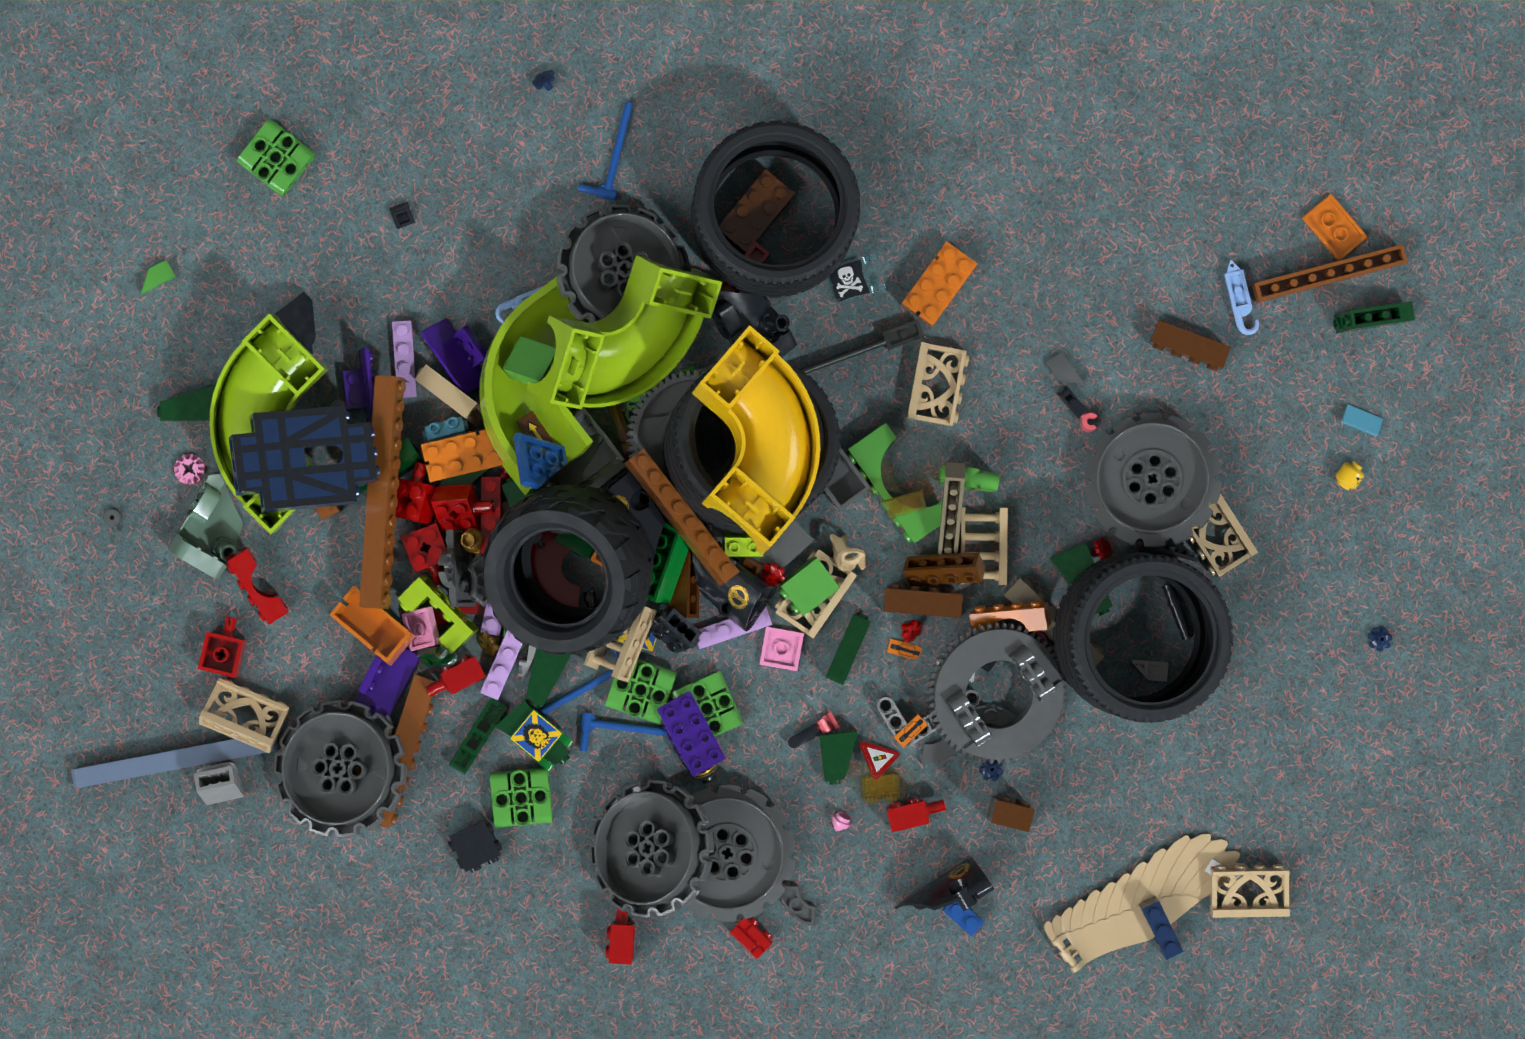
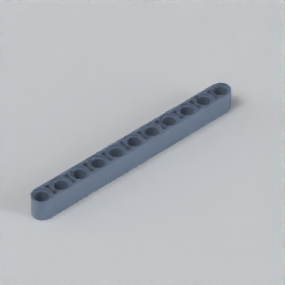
M273 732L266 733L265 736L270 738ZM278 736L271 752L280 750ZM232 739L72 769L71 774L75 789L267 752Z

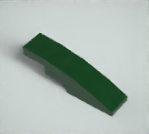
M491 698L450 761L449 766L465 775L508 707Z

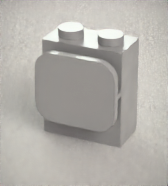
M228 762L197 770V773L194 774L196 792L206 805L244 797L238 768L234 763Z

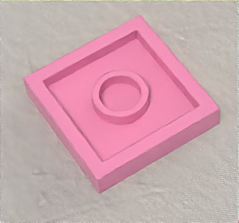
M433 607L402 614L404 627L416 636L409 644L410 651L441 644L438 640L440 637Z
M766 627L760 665L797 671L804 633Z

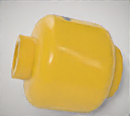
M1355 461L1352 463L1344 462L1335 475L1337 478L1336 483L1348 491L1356 489L1364 478V473L1361 471L1363 467Z

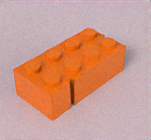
M947 241L936 255L938 260L933 259L901 304V306L914 315L919 311L920 315L918 318L930 327H933L978 264Z
M480 429V435H477L475 430L422 443L421 448L424 460L429 461L426 464L429 481L433 482L501 466L503 461L495 451L486 429Z
M353 586L343 597L349 603L348 606L339 602L329 615L391 666L416 636L383 609L359 607L360 590Z

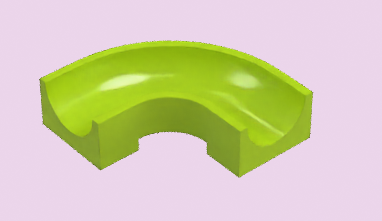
M636 255L624 295L618 306L608 316L599 321L585 323L549 315L547 323L553 328L556 338L554 361L548 374L537 383L528 382L526 389L549 403L577 409L616 405L643 394L663 380L685 356L700 329L703 318L711 319L722 281L698 269L692 268L691 272L683 271Z
M556 278L525 299L506 318L487 351L480 377V409L487 435L495 451L503 461V468L525 496L534 489L523 486L520 483L513 436L517 432L524 433L516 421L533 411L553 442L565 446L567 463L558 471L586 452L593 442L567 406L545 401L526 389L528 384L509 378L502 369L520 336L556 348L555 333L551 325L547 323L549 315L579 321L567 307L570 302L569 299L561 296Z
M268 314L242 340V343L225 364L212 397L209 425L213 454L226 484L235 496L229 437L232 434L251 433L249 417L252 413L294 410L299 399L330 369L288 331L276 314ZM305 453L306 467L318 466ZM259 494L236 496L243 504V508L270 534L277 532L295 511L285 510L261 513Z

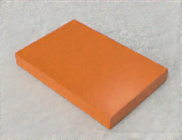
M1329 194L1301 218L1337 261L1344 258L1368 237L1332 194Z

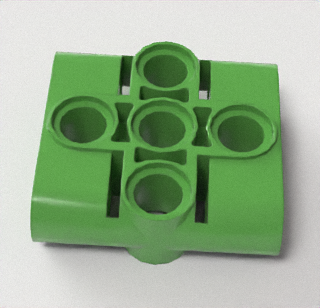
M270 118L240 154L237 163L283 197L308 167L316 153ZM287 138L293 140L290 147H284L283 145L284 140ZM261 141L265 142V149L258 151L257 144ZM275 153L281 155V159L278 162H272V156ZM289 165L296 166V171L293 174L287 173ZM264 168L269 169L267 177L260 176V171Z
M946 465L940 467L938 484L944 485ZM965 467L964 489L996 492L998 490L1000 474Z
M637 659L626 687H619L617 685L619 679H613L605 707L627 713L632 717H639L660 724L661 717L657 712V708L667 703L677 672L655 665L649 661ZM639 662L640 665H639V668H638L636 677H634L633 675H634V672H635L637 663ZM644 666L652 668L650 675L642 674L641 670ZM659 669L655 683H652L656 670ZM639 684H643L646 687V691L642 694L637 693L635 690ZM661 690L665 696L663 699L657 700L654 697V692ZM629 695L626 707L622 709L626 696ZM646 701H648V704H647V707H646V711H645V714H644V716H643V715H642V712H643V709H644V706H645ZM631 703H638L640 709L637 712L631 711L629 708Z
M721 671L670 693L672 699H675L690 691L708 725L714 720L720 723V729L712 731L714 736L744 724ZM701 685L704 687L705 692L702 696L694 694L695 686ZM726 688V691L711 697L710 694ZM722 695H727L730 698L729 705L722 706L719 703V698ZM704 703L712 705L711 713H703L701 707ZM734 706L735 709L719 715V712Z
M544 767L490 772L495 828L553 823L549 772ZM529 771H530V777H531V788H530V785H529V775H528V772H529ZM508 773H510L511 790L509 787ZM517 773H521L525 777V781L522 784L516 783L514 779ZM542 790L545 792L546 798L544 801L536 799L535 794L537 791ZM519 792L525 793L527 797L524 803H520L516 799V795ZM500 794H504L507 797V803L504 805L499 804L497 801V797ZM532 806H533V809H534V819H535V822H533ZM512 807H513V813H514V822H515L514 824H513V819H512ZM522 811L528 814L526 822H521L518 818V814Z

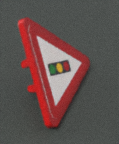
M864 741L860 743L871 776L875 781L900 756L899 752Z

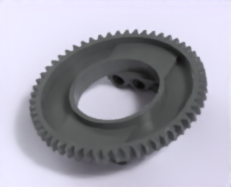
M687 370L685 376L682 371L677 374V377L675 374L670 375V379L666 376L663 382L660 381L657 386L651 388V391L645 392L647 397H640L641 402L636 403L638 409L632 410L635 416L629 418L633 423L627 426L632 430L626 433L627 436L631 437V439L626 441V443L631 444L627 451L633 453L628 456L629 459L644 448L668 479L667 476L669 474L665 470V455H663L666 426L676 404L705 370L701 371L700 375L697 370H694L692 375ZM704 404L701 409L715 415L718 418L724 462L716 471L708 474L718 485L724 478V473H728L733 465L736 452L735 440L727 424Z
M997 622L993 623V627L990 623H986L985 628L979 624L978 631L971 627V633L966 630L964 631L965 637L957 635L958 642L953 639L951 640L952 647L946 645L948 651H941L943 658H936L940 663L939 665L933 664L936 672H930L934 679H928L932 686L927 687V690L932 693L926 695L928 699L932 700L927 703L929 707H933L928 711L934 715L931 717V720L936 722L934 727L939 729L938 734L943 735L942 739L948 741L947 744L950 747L954 745L953 749L956 752L960 750L959 753L963 756L966 754V757L969 759L973 756L975 761L981 759L983 763L988 759L990 764H993L994 760L1000 764L1002 759L1008 763L1009 758L1016 761V756L1022 759L1024 753L1030 755L1031 749L1036 751L1037 745L1043 746L1042 741H1048L1047 735H1053L1052 729L1058 727L1055 723L1061 721L1059 715L1064 714L1061 708L1066 706L1063 699H1067L1064 692L1068 691V689L1063 686L1067 681L1061 679L1065 675L1060 671L1055 651H1051L1052 646L1046 645L1047 641L1041 640L1040 635L1037 634L1035 636L1034 631L1028 632L1026 627H1023L1021 630V626L1018 624L1015 628L1012 623H1009L1007 626L1005 622H1001L1000 627ZM999 660L1014 663L1030 688L1027 705L1015 720L1000 726L985 725L974 709L973 704L966 697L967 685L972 675L983 665Z

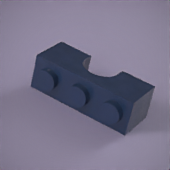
M1154 896L1140 903V909L1165 959L1168 960L1184 952L1158 898Z

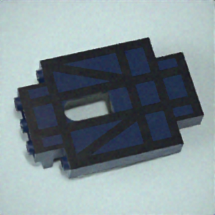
M345 405L252 413L249 417L251 433L232 434L229 437L236 496L259 494L261 513L354 504L357 498H359L358 487H362L366 483H374L378 480L377 477L380 476L379 466H376L375 462L377 449L376 446L373 447V439L375 438L374 428L371 427L370 422L347 424L350 418ZM337 446L343 453V458L338 464L306 467L304 448Z

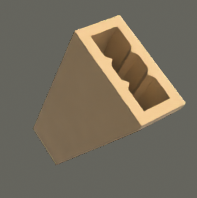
M427 364L418 370L415 378L418 383L476 427L483 419L480 405Z

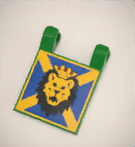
M534 709L509 738L547 771H550L554 765L544 757L558 739L567 747L573 744V741Z

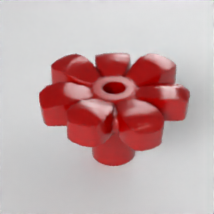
M1101 537L1094 542L1096 549L1092 551V554L1095 558L1100 556V559L1104 560V558L1112 556V550L1109 548L1111 545L1105 538Z
M766 563L764 570L761 572L762 576L766 577V581L768 583L773 582L775 586L779 585L780 581L783 582L786 578L783 574L785 572L784 568H778L777 563H772V565Z
M913 619L910 624L903 623L901 625V629L904 630L901 636L904 637L906 643H910V641L912 642L916 639V636H920L922 624Z

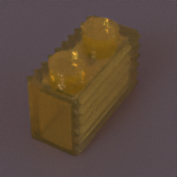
M922 490L884 500L889 519L896 516L899 517V515L902 516L903 514L906 515L907 513L910 514L911 512L914 513V511L925 510L926 508Z
M899 773L881 775L876 781L873 780L872 776L860 777L862 800H867V804L878 803V799L886 798V802L898 801L897 797H901Z

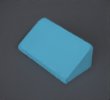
M1347 404L1340 422L1376 437L1379 434L1383 419Z

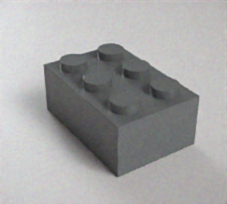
M840 447L838 451L840 455L837 466H835V472L824 491L837 509L842 511L871 489V487Z

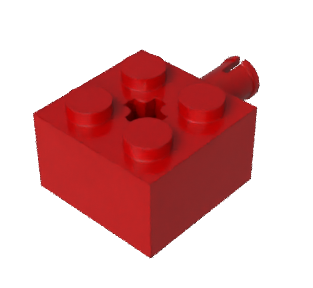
M415 462L412 479L398 478V505L395 517L431 525L434 514L431 500L436 487L424 484L425 482H423L426 464Z
M472 484L436 487L431 500L441 531L478 528L481 513L495 511L493 500L478 501Z
M439 523L401 537L414 573L426 569L429 570L435 586L442 583L438 572L442 571L441 565H438V560L443 550L447 549L446 537L444 532L441 531ZM425 544L431 545L429 553L424 551Z
M225 616L223 630L220 634L206 632L197 669L238 678L247 640L235 638L233 635L237 618ZM224 650L226 657L221 660V656L218 653Z
M468 655L460 659L459 665L455 667L450 665L443 668L440 679L425 686L428 695L432 697L446 689L451 696L484 679L486 676L476 656L471 658Z
M919 797L907 799L908 803L901 804L900 801L893 802L886 808L892 833L930 824L929 814L946 811L943 799L926 803L923 799L920 800Z
M618 908L616 921L607 927L606 939H610V945L606 947L605 958H608L609 963L632 965L636 923L627 922L628 911H621Z

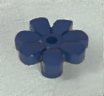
M553 70L543 72L542 75L538 74L532 81V84L538 90L545 87L547 91H550L553 88L551 82L555 79L553 76L555 73Z
M1378 627L1373 628L1374 634H1368V639L1372 640L1369 646L1371 648L1376 647L1377 651H1383V647L1388 649L1391 646L1388 641L1392 640L1393 637L1391 634L1387 635V628L1383 627L1380 631Z
M987 760L985 763L981 762L984 767H980L979 772L985 773L983 779L989 780L991 777L992 781L998 780L997 775H1003L1004 771L1000 769L1003 765L1002 762L1000 764L996 760H994L993 764H990Z

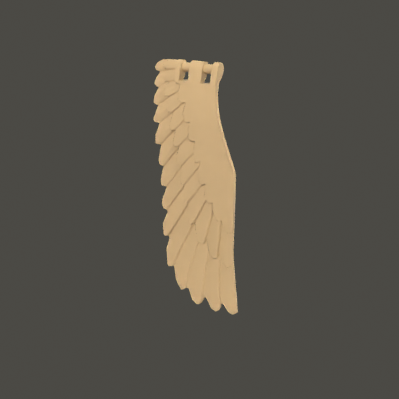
M1200 834L1192 839L1185 835L1173 842L1167 851L1164 848L1156 851L1148 863H1139L1131 875L1129 873L1123 874L1116 883H1108L1101 892L1094 890L1086 901L1078 900L1073 908L1068 907L1064 910L1061 917L1056 915L1052 923L1046 921L1044 931L1053 946H1057L1060 950L1059 954L1065 963H1069L1072 973H1075L1086 963L1103 954L1153 939L1155 936L1140 909V903L1156 896L1170 924H1172L1211 893V875L1205 871L1210 861L1214 859L1218 863L1227 866V868H1234L1235 865H1245L1243 863H1236L1240 853L1237 851L1226 852L1227 841L1223 839L1211 841L1210 834ZM1222 876L1219 878V887H1222L1224 885L1223 882H1229L1227 876ZM1065 939L1070 943L1067 947L1063 943ZM1077 954L1081 958L1078 963L1074 958Z

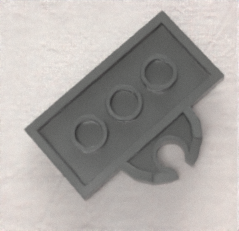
M462 529L446 530L445 540L447 549L443 550L438 560V565H444V571H440L438 574L443 585L449 588L448 600L450 607L476 606V601L468 595L472 588V577L467 570V566L474 558V553L466 551L462 546L461 536L466 531Z

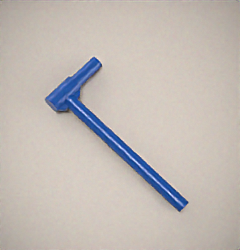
M625 102L605 185L603 184L597 188L580 183L578 191L615 201L617 191L612 186L632 110V103Z
M611 649L616 658L615 663H617L620 652ZM613 670L606 671L540 709L543 715H546L610 679Z
M583 712L579 751H587L589 732L591 733L594 727L667 736V734L661 727L595 720L593 713Z

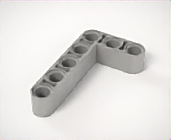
M967 690L966 696L968 693L976 695V701L972 703L975 707L980 702V695L975 690ZM882 697L878 700L877 709L895 736L907 723L891 698ZM883 700H888L891 703L888 711H883L880 708V703ZM929 713L922 717L928 724L927 731L916 735L905 747L915 744L937 730L934 727L935 722L931 720V717L934 715ZM894 716L899 717L901 720V724L898 727H892L890 724V720Z

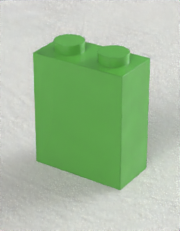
M520 336L502 369L511 379L526 384L528 382L537 383L551 369L556 348Z
M815 556L788 575L778 585L781 588L778 591L785 600L788 598L791 601V609L796 615L800 613L802 616L808 614L840 589L820 560Z

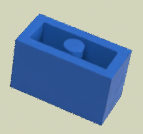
M958 902L947 905L942 909L971 937L984 924V921L970 908L963 911Z

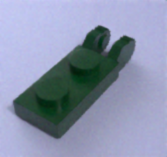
M446 647L420 649L416 655L424 665L429 667L442 664L453 665L458 657L454 653L448 654L449 650Z

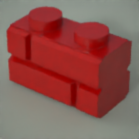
M743 917L729 933L749 953L758 959L772 945L773 941L771 938L773 936L766 929L761 931L757 927L759 923L753 917L748 919Z

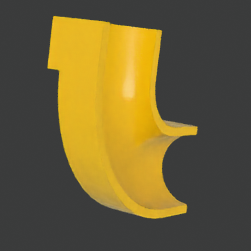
M749 325L698 384L692 394L727 424L733 434L736 446L735 459L731 469L702 504L706 508H713L722 512L736 522L754 541L756 551L763 555L796 518L810 495L819 466L820 433L814 406L803 383L789 364L778 355L780 351Z

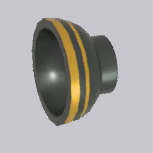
M717 764L693 777L701 780L703 784L712 782L716 778Z

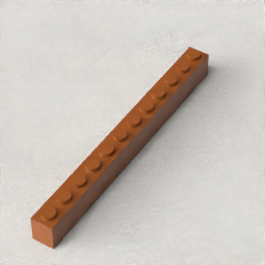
M375 376L372 427L375 432L373 447L376 446L377 449L375 462L376 466H379L380 476L377 477L378 480L374 483H368L359 603V607L389 609L391 603L390 586L393 581L391 570L394 563V528L397 523L395 512L398 505V470L401 464L399 454L402 447L400 439L403 429V395L406 389L405 378L397 376Z

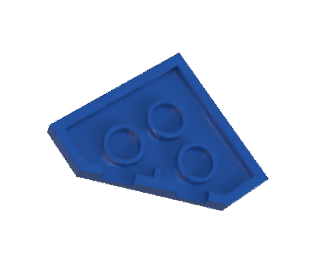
M519 432L513 436L521 485L538 489L567 463L565 446Z

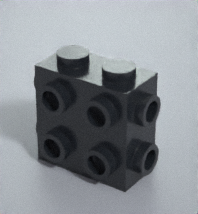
M674 608L668 611L664 610L661 614L657 613L649 629L656 639L662 640L666 647L675 653L687 651L689 648L693 649L700 640L698 638L702 634L701 631Z
M483 820L449 837L451 841H448L452 852L456 851L459 857L456 861L460 869L464 868L465 872L470 870L473 873L482 868L481 864L488 862L490 865L499 860L498 856L502 854L501 850L503 848L500 841L494 839L492 833L495 831L490 822L487 823L486 820Z

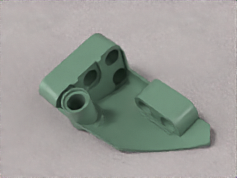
M221 473L207 476L187 510L185 521L167 548L176 557L217 580L221 578L227 568V557L237 552L236 545L243 526V522L229 495ZM230 547L229 553L223 555V551Z

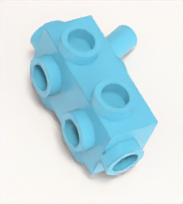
M460 416L451 417L447 421L440 423H431L429 426L424 427L425 431H422L424 441L428 442L466 433L470 429L467 419H462Z

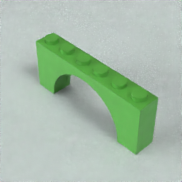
M885 423L850 447L847 456L853 464L857 463L861 469L858 471L864 479L868 478L872 484L870 487L874 495H880L882 498L880 503L884 509L892 512L894 516L891 519L896 526L899 527L901 525L905 532L902 534L908 543L912 541L915 544L940 526L942 502L926 508H912L897 502L887 492L881 478V462L886 449L897 438Z

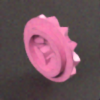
M183 454L174 465V474L180 482L194 484L202 479L205 466L202 459L197 455ZM183 463L189 466L193 464L192 469L196 474L190 472L185 474L186 468Z

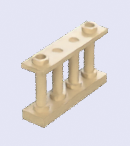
M962 507L960 553H977L965 552V540L995 541V543H999L998 550H995V552H979L982 560H995V562H998V570L985 571L983 579H995V581H998V585H1007L1008 508H999V512H995V514H965V507ZM965 521L995 522V524H999V531H995V533H965Z
M644 606L631 627H628L623 632L627 634L624 645L611 641L603 647L589 651L584 665L597 670L602 665L613 670L612 677L629 682L657 611ZM607 647L620 652L617 663L603 658Z

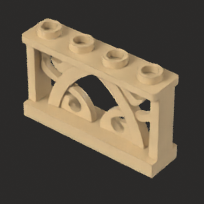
M921 342L907 419L950 427L953 426V423H957L959 412H956V406L961 404L962 393H959L960 385L964 386L966 374H963V368L968 366L969 361L966 350ZM927 351L944 352V354L942 355L940 360H938L937 358L927 354ZM949 355L956 356L958 359L957 367H951L950 363L953 360L947 362L945 366L943 364L944 359ZM936 366V369L932 374L926 373L927 367H931L933 369V367ZM940 370L947 379L950 388L943 395L934 399L933 392L929 387L922 384V380L932 379ZM958 372L957 381L955 382L952 374ZM922 392H928L930 396L929 402H927L928 398L923 399L921 397ZM954 393L953 403L951 404L947 399ZM938 405L939 411L942 412V408L947 406L949 408V415L945 418H939L935 413L934 407ZM931 408L932 417L916 415L917 410Z
M1221 493L1218 503L1211 504L1209 507L1213 510L1214 517H1216V513H1220L1222 518L1220 521H1217L1211 517L1209 521L1216 525L1229 524L1230 527L1224 534L1225 545L1214 544L1206 540L1207 523L1203 528H1199L1198 536L1193 530L1198 527H1193V536L1189 538V541L1192 544L1195 542L1199 548L1196 551L1202 560L1206 559L1208 562L1207 569L1211 575H1216L1217 577L1222 576L1258 553ZM1233 534L1236 540H1230L1232 545H1229L1228 536ZM1206 548L1214 550L1211 555H1209ZM1245 549L1247 553L1233 562L1232 552ZM1224 552H1227L1229 556L1227 565H1217L1215 557L1220 556L1223 561L1225 557Z
M813 550L807 559L809 560L815 556L820 561H826L829 566L828 572L830 575L832 574L833 566L838 568L834 559L821 550L817 552ZM842 571L847 574L845 579L831 575L840 589L827 598L830 601L828 604L822 602L818 605L821 609L819 614H815L813 610L805 615V618L812 626L810 630L795 621L802 617L801 614L791 616L787 613L786 607L791 602L788 598L786 600L780 598L775 606L777 609L775 613L814 639L857 575L851 571Z
M219 678L199 716V724L270 754L277 736L289 715V707L281 701L276 702L269 699L264 694L254 693L245 686L235 685L231 680ZM221 692L232 695L231 698H226L224 695L225 705L218 698ZM215 702L220 708L212 714L210 710ZM250 705L256 714L257 720L248 721L242 726L238 725L236 714L232 709ZM269 711L278 714L279 719L273 723L265 722V720H271L274 717L268 715ZM230 715L232 717V720H226L225 717H229ZM251 725H257L254 726L255 731L248 729V727ZM266 727L274 728L270 738L265 736Z
M1274 864L1273 867L1254 865V868H1246V865H1235L1234 868L1216 865L1215 868H1210V915L1213 918L1290 916V870L1285 865ZM1234 875H1242V876H1240V877L1236 880V878H1235ZM1258 875H1265V876H1264V878L1262 879V878H1260ZM1273 875L1280 876L1282 879L1281 885L1277 889L1271 890L1270 887H1273L1277 881L1271 882L1270 877ZM1222 876L1230 878L1228 883L1223 882L1229 888L1227 891L1218 886V880ZM1250 879L1265 891L1254 898L1252 906L1247 905L1242 895L1235 893L1241 885ZM1217 891L1225 894L1221 906H1217ZM1282 891V905H1278L1274 894ZM1233 896L1241 900L1239 905L1235 906L1233 904L1236 900L1232 898ZM1268 896V898H1264L1266 904L1260 905L1259 900L1262 897Z

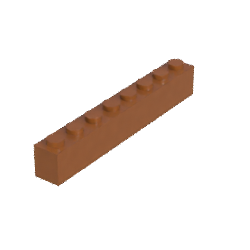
M1401 244L1257 282L1251 286L1256 304L1402 266L1408 263L1404 246Z
M644 448L624 463L719 586L725 584L740 572Z
M417 674L414 675L395 735L400 736L406 754L401 757V762L407 764V776L409 770L413 771L416 759H413L415 751L419 752L422 741L419 739L421 733L425 734L428 723L425 721L427 715L431 716L434 707L431 704L433 696L430 697L425 686L434 683L435 680ZM406 777L405 785L398 786V791L401 794L403 788L407 789L410 781L409 777ZM401 796L392 812L384 811L383 816L385 820L379 826L388 829L391 828V825L395 826L398 814L395 813L397 807H401L404 796Z

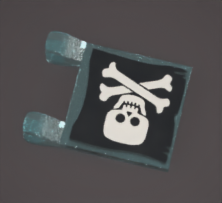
M875 253L842 262L829 275L836 304L886 290L884 283L873 286L870 284L865 264L878 260Z

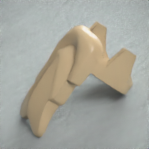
M834 534L830 535L833 544L834 562L841 571H852L857 564L861 570L866 567V554L864 550L849 548L846 535L840 538ZM851 553H858L855 557L851 555Z

